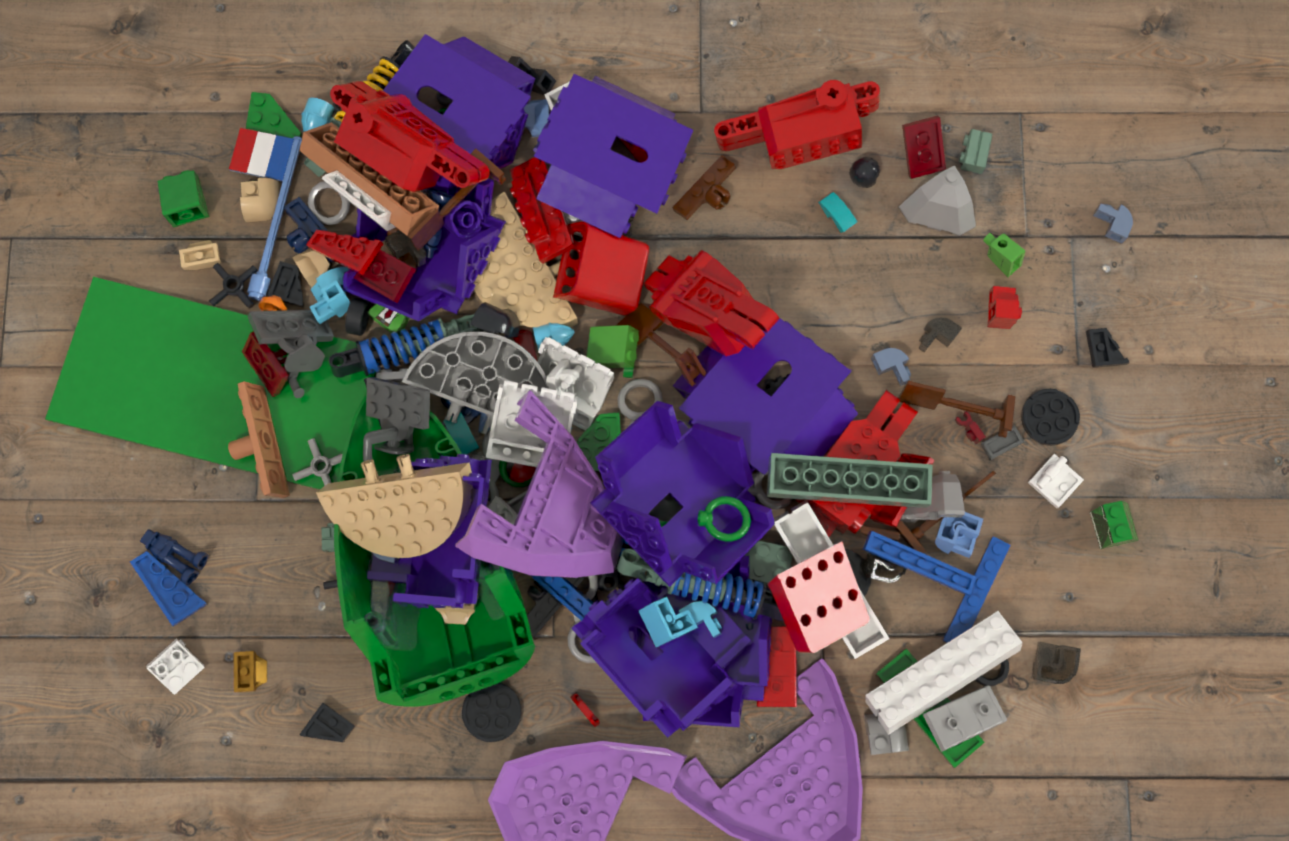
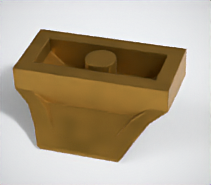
M255 651L234 652V692L256 691L260 685L267 682V660L257 656Z

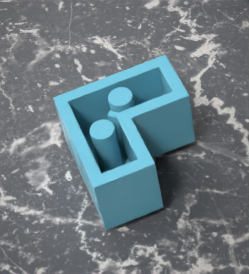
M667 597L639 610L656 648L698 628L689 609L675 615Z

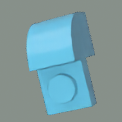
M334 268L316 278L317 283L311 288V291L317 302L324 299L321 289L337 280L343 288V276L345 272L350 270L349 268Z
M336 280L321 289L324 299L310 306L316 320L321 324L334 315H337L339 318L343 316L348 310L350 301L342 286Z
M697 601L679 610L682 613L689 609L696 625L705 622L714 638L721 635L720 629L722 626L717 618L712 619V616L718 613L712 605Z

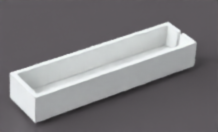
M807 500L791 508V514L786 511L774 519L775 527L798 564L834 546ZM861 590L860 593L870 618L869 623L842 637L855 659L889 639Z
M999 611L866 694V704L873 714L878 716V721L889 735L1019 652L1022 647V641Z

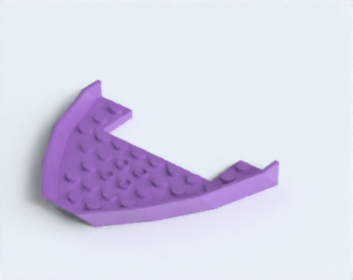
M529 390L517 402L520 408L514 421L545 441L546 446L514 525L480 504L474 513L465 536L455 546L473 558L532 576L578 578L614 573L624 543L623 537L590 504L604 490L603 484L573 436L533 392Z
M823 658L797 677V695L813 714L810 719L721 789H719L698 759L694 757L681 768L671 791L673 795L728 835L743 841H858L861 834L863 788L857 734L836 676Z
M608 741L549 748L505 762L488 801L504 841H605L633 777L670 794L687 755L667 748Z

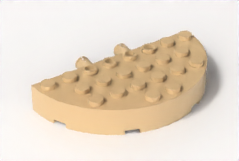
M505 192L501 193L492 200L490 215L504 220L506 223L498 236L500 241L494 252L490 251L489 256L486 258V261H488L482 275L478 274L473 283L476 285L473 291L481 304L487 302L500 309L509 308L515 312L519 318L520 330H529L534 333L533 327L546 325L549 322L568 327L577 325V317L568 301L553 298L556 285L555 276L558 275L560 261L550 267L546 263L542 264L539 261L535 246L532 243L530 244L525 237V233H527L526 228L522 226L520 218Z
M406 454V457L401 455L396 458L401 473L378 476L374 460H367L361 463L365 478L328 483L316 492L330 520L334 524H338L340 531L354 543L382 556L411 558L436 549L461 525L469 511L472 500L470 499L471 489L473 488L472 485L463 481V476H469V473H472L470 463L414 471L410 455Z

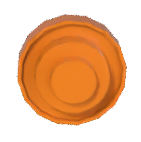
M275 295L263 297L258 305L261 311H287V307L282 299Z

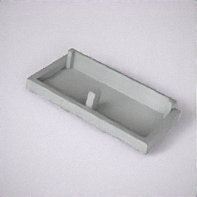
M987 685L923 714L941 752L1007 721L991 687Z

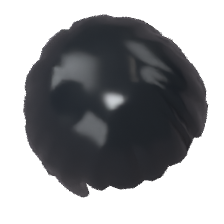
M859 158L851 165L849 171L850 178L858 187L870 188L876 184L880 173V166L873 158Z

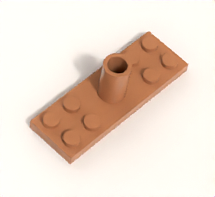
M245 381L238 383V395L242 401V412L246 418L249 435L229 442L228 449L233 459L238 460L254 454L256 460L255 467L260 477V488L263 494L279 498L288 497L290 493L265 389L263 386Z

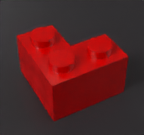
M993 286L989 291L987 327L1011 329L1022 315V307H1019L1016 288Z

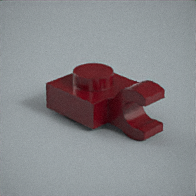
M966 411L963 413L966 421H961L959 417H956L955 422L959 426L966 427L967 438L971 442L978 444L986 436Z

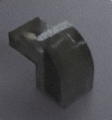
M400 230L385 237V245L393 257L398 259L409 252L418 267L426 264L427 253L422 247L417 251L409 237Z
M935 318L928 322L923 329L926 332L919 340L921 342L919 349L925 353L935 338L948 347L962 328L948 318Z

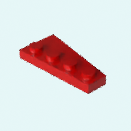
M316 230L306 245L327 258L363 275L384 243L381 240L373 241L364 237L355 238L351 235L345 234L343 236L334 232Z

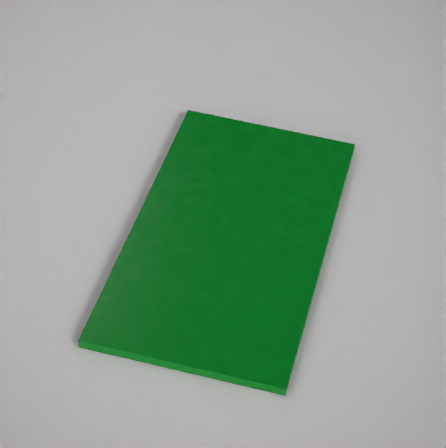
M93 277L45 420L258 474L255 467L256 460L254 454L235 460L230 455L228 449L229 442L249 435L246 418L242 412V401L238 395V383L249 382L263 386L265 389L287 482L320 490L324 487L321 477L311 474L295 481L292 475L311 467V461L314 457L307 441L315 438L321 456H325L328 459L343 454L353 417L367 393L364 379L368 377L376 378L377 372L374 371L369 376H365L364 372L361 371L342 378L335 377L329 364L330 356L334 353L356 348V343L333 337L332 341L317 342L316 344L325 355L321 367L315 371L298 373L296 379L300 387L304 389L303 397H294L288 380H286L280 394L272 397L242 353L250 333L253 332L248 315ZM278 343L267 344L273 352L281 349ZM319 463L317 466V470H323L326 466V463ZM341 463L332 466L329 474L332 483L338 481Z

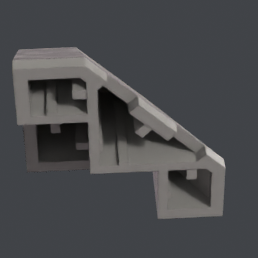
M955 166L939 173L926 182L899 206L908 223L925 225L927 228L948 231L958 236L976 227L971 196L965 181Z
M940 471L939 475L933 476L931 505L927 508L907 507L900 521L915 523L917 520H938L941 517L961 518L964 516L965 509L961 485L957 475L950 474V471Z

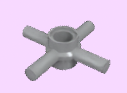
M315 438L308 440L307 442L314 457L311 461V467L293 473L294 480L297 481L315 474L322 478L324 486L332 483L329 474L332 466L341 463L342 454L328 459L325 456H321ZM321 462H325V468L321 471H318V464Z

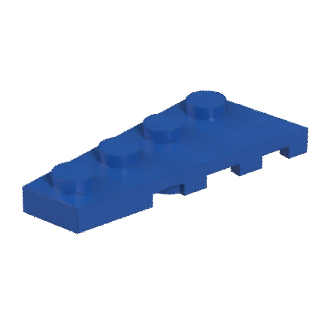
M148 551L130 561L173 627L207 605L205 601L198 597Z

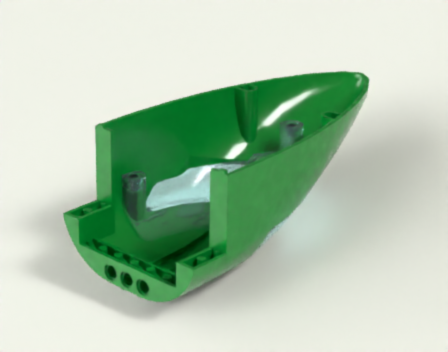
M367 393L353 417L343 449L337 482L365 478L361 466L363 462V439L366 433L381 429L377 418L366 416ZM429 411V429L423 430L414 427V452L407 453L410 455L411 462H415L416 459H440V456L457 457V454H462L456 442L431 411ZM372 444V460H374L378 476L401 473L396 459L401 455L375 450V444ZM334 524L335 565L343 624L345 630L371 664L378 701L404 707L442 703L495 685L517 673L531 659L535 644L524 603L511 569L481 560L475 612L471 614L465 625L448 624L444 622L441 613L433 608V606L417 608V606L408 604V607L394 602V593L405 594L406 584L368 580L367 573L371 571L373 553L354 543L340 531L338 524Z

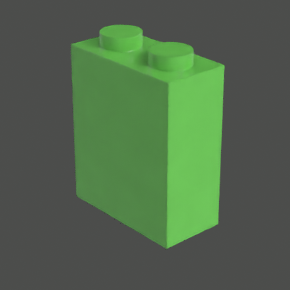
M629 325L590 327L586 357L595 361L596 364L599 363L607 368H634L639 330Z

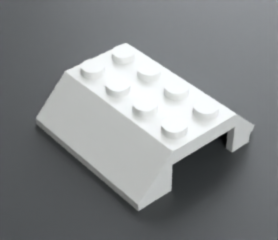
M336 170L322 177L329 186L386 231L395 228L389 222L391 212ZM420 190L423 194L427 196V193L424 190Z
M545 337L538 350V353H540L538 364L543 369L546 377L561 360H569L570 369H574L577 365L583 368L578 380L573 384L575 391L574 399H577V406L572 424L586 431L593 424L602 408L613 382L614 372L599 363L596 364L595 361L582 354L579 355L578 352L567 346H562L561 343Z
M504 380V385L500 384L486 458L537 467L546 442L514 421L520 408L517 402L531 390L570 433L577 399H574V393L561 391L559 396L557 395V390L542 387L541 392H538L537 386L522 384L521 388H517V382Z

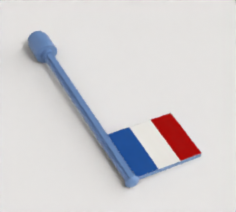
M240 128L229 170L282 181L259 271L256 274H252L247 291L249 298L260 301L263 297H266L271 279L267 277V270L297 163L302 138L295 136L292 139Z

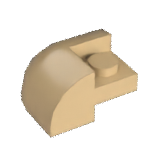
M258 178V181L241 182L242 197H240V204L246 223L272 219L271 217L274 215L282 186L278 180Z

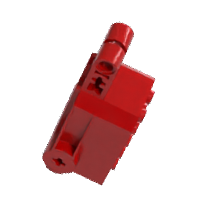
M829 80L824 82L819 88L759 107L757 112L717 123L714 128L717 145L722 151H731L765 142L771 169H785L862 148V127L859 117H866L879 108L880 87L873 81L850 86V83L843 84L838 80Z
M362 81L332 87L330 92L332 101L345 112L334 142L402 189L417 192L436 185L440 175L460 188H465L488 179L490 174L488 166L456 145L454 138L412 106L410 100L405 95H389L383 90L376 91Z
M700 250L694 257L688 255L683 261L668 255L657 267L658 271H654L643 283L653 294L651 298L654 302L649 308L662 322L681 330L724 356L739 353L744 346L754 349L765 336L764 332L768 333L780 319L771 308L754 300L737 277L717 259L703 250Z
M886 390L867 418L851 421L823 457L896 462L900 457L897 441L918 411L904 402L896 414L892 413L900 399ZM887 418H889L891 421L884 431L880 430ZM796 499V501L802 503L805 499ZM807 500L828 537L831 536L835 529L842 534L847 529L856 534L876 505Z

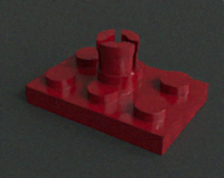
M937 115L902 125L909 177L913 179L946 170L940 117Z
M380 249L363 275L356 273L354 279L398 303L416 269Z
M253 331L250 333L242 353L271 396L275 397L280 394L288 378L286 369L281 366L285 364L287 357L283 358V356L287 355V353L282 348L273 352L267 344H259Z

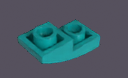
M831 192L818 202L827 218L831 217L840 233L845 232L857 223L852 212L834 192Z
M461 412L459 413L457 423L451 422L453 416H451L450 421L443 420L462 454L467 455L479 449Z

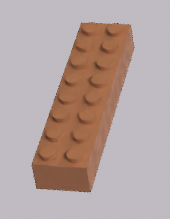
M332 122L303 132L300 152L328 174L336 170L389 210L391 212L389 222L405 235H410L435 208L439 209V205L421 191L412 192L402 189L336 144L334 140L339 128Z

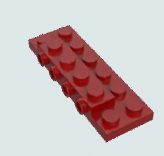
M533 157L510 169L513 179L511 181L513 187L510 188L513 197L517 198L518 202L515 203V206L523 216L520 218V222L527 229L525 237L530 244L532 243L535 246L539 261L543 264L576 246L564 212L537 200L549 167L547 162Z

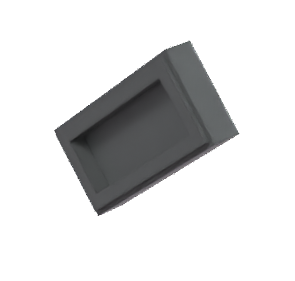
M1013 426L1011 431H1007L1006 438L999 437L997 434L982 442L981 446L989 460H992L1023 444L1024 440L1016 426Z

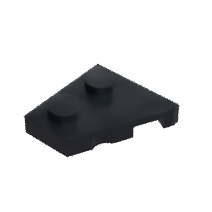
M280 261L267 296L275 295L280 297L285 303L303 308L304 300L298 266Z
M1107 328L1089 329L1086 331L1092 368L1129 364L1128 358H1124L1118 350L1120 347L1112 339V335Z
M322 703L299 735L345 742L355 728V725L331 707Z

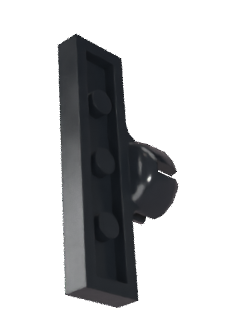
M585 577L565 578L577 588ZM536 580L534 583L542 591H538L534 586H530L527 591L528 596L535 601L534 607L527 614L533 637L538 634L562 605Z

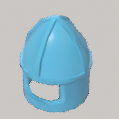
M313 97L308 98L305 109L301 114L303 131L305 132L330 123L334 107L324 100Z
M549 322L546 325L533 327L538 350L545 337H549L564 346L575 333L572 328L558 323Z

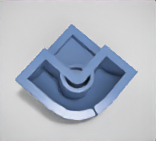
M967 512L961 518L944 517L936 536V546L947 554L952 551L970 558L976 538L979 536L983 519Z

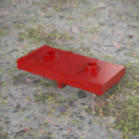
M902 453L898 462L933 465L934 460L927 456ZM875 505L870 513V519L877 523L897 527L907 507Z
M771 627L768 685L764 686V700L757 701V707H797L796 648L787 627Z

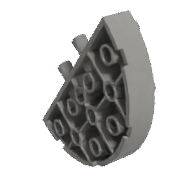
M487 332L458 333L433 343L412 362L402 380L405 384L429 389L430 393L450 400L451 405L445 417L448 421H450L453 413L451 422L457 423L460 410L464 406L485 413L488 417L481 431L483 434L487 433L489 427L491 430L499 385H504V380L517 382V388H521L522 384L537 386L538 392H541L542 387L549 389V386L546 384L547 377L543 369L530 353L510 339Z

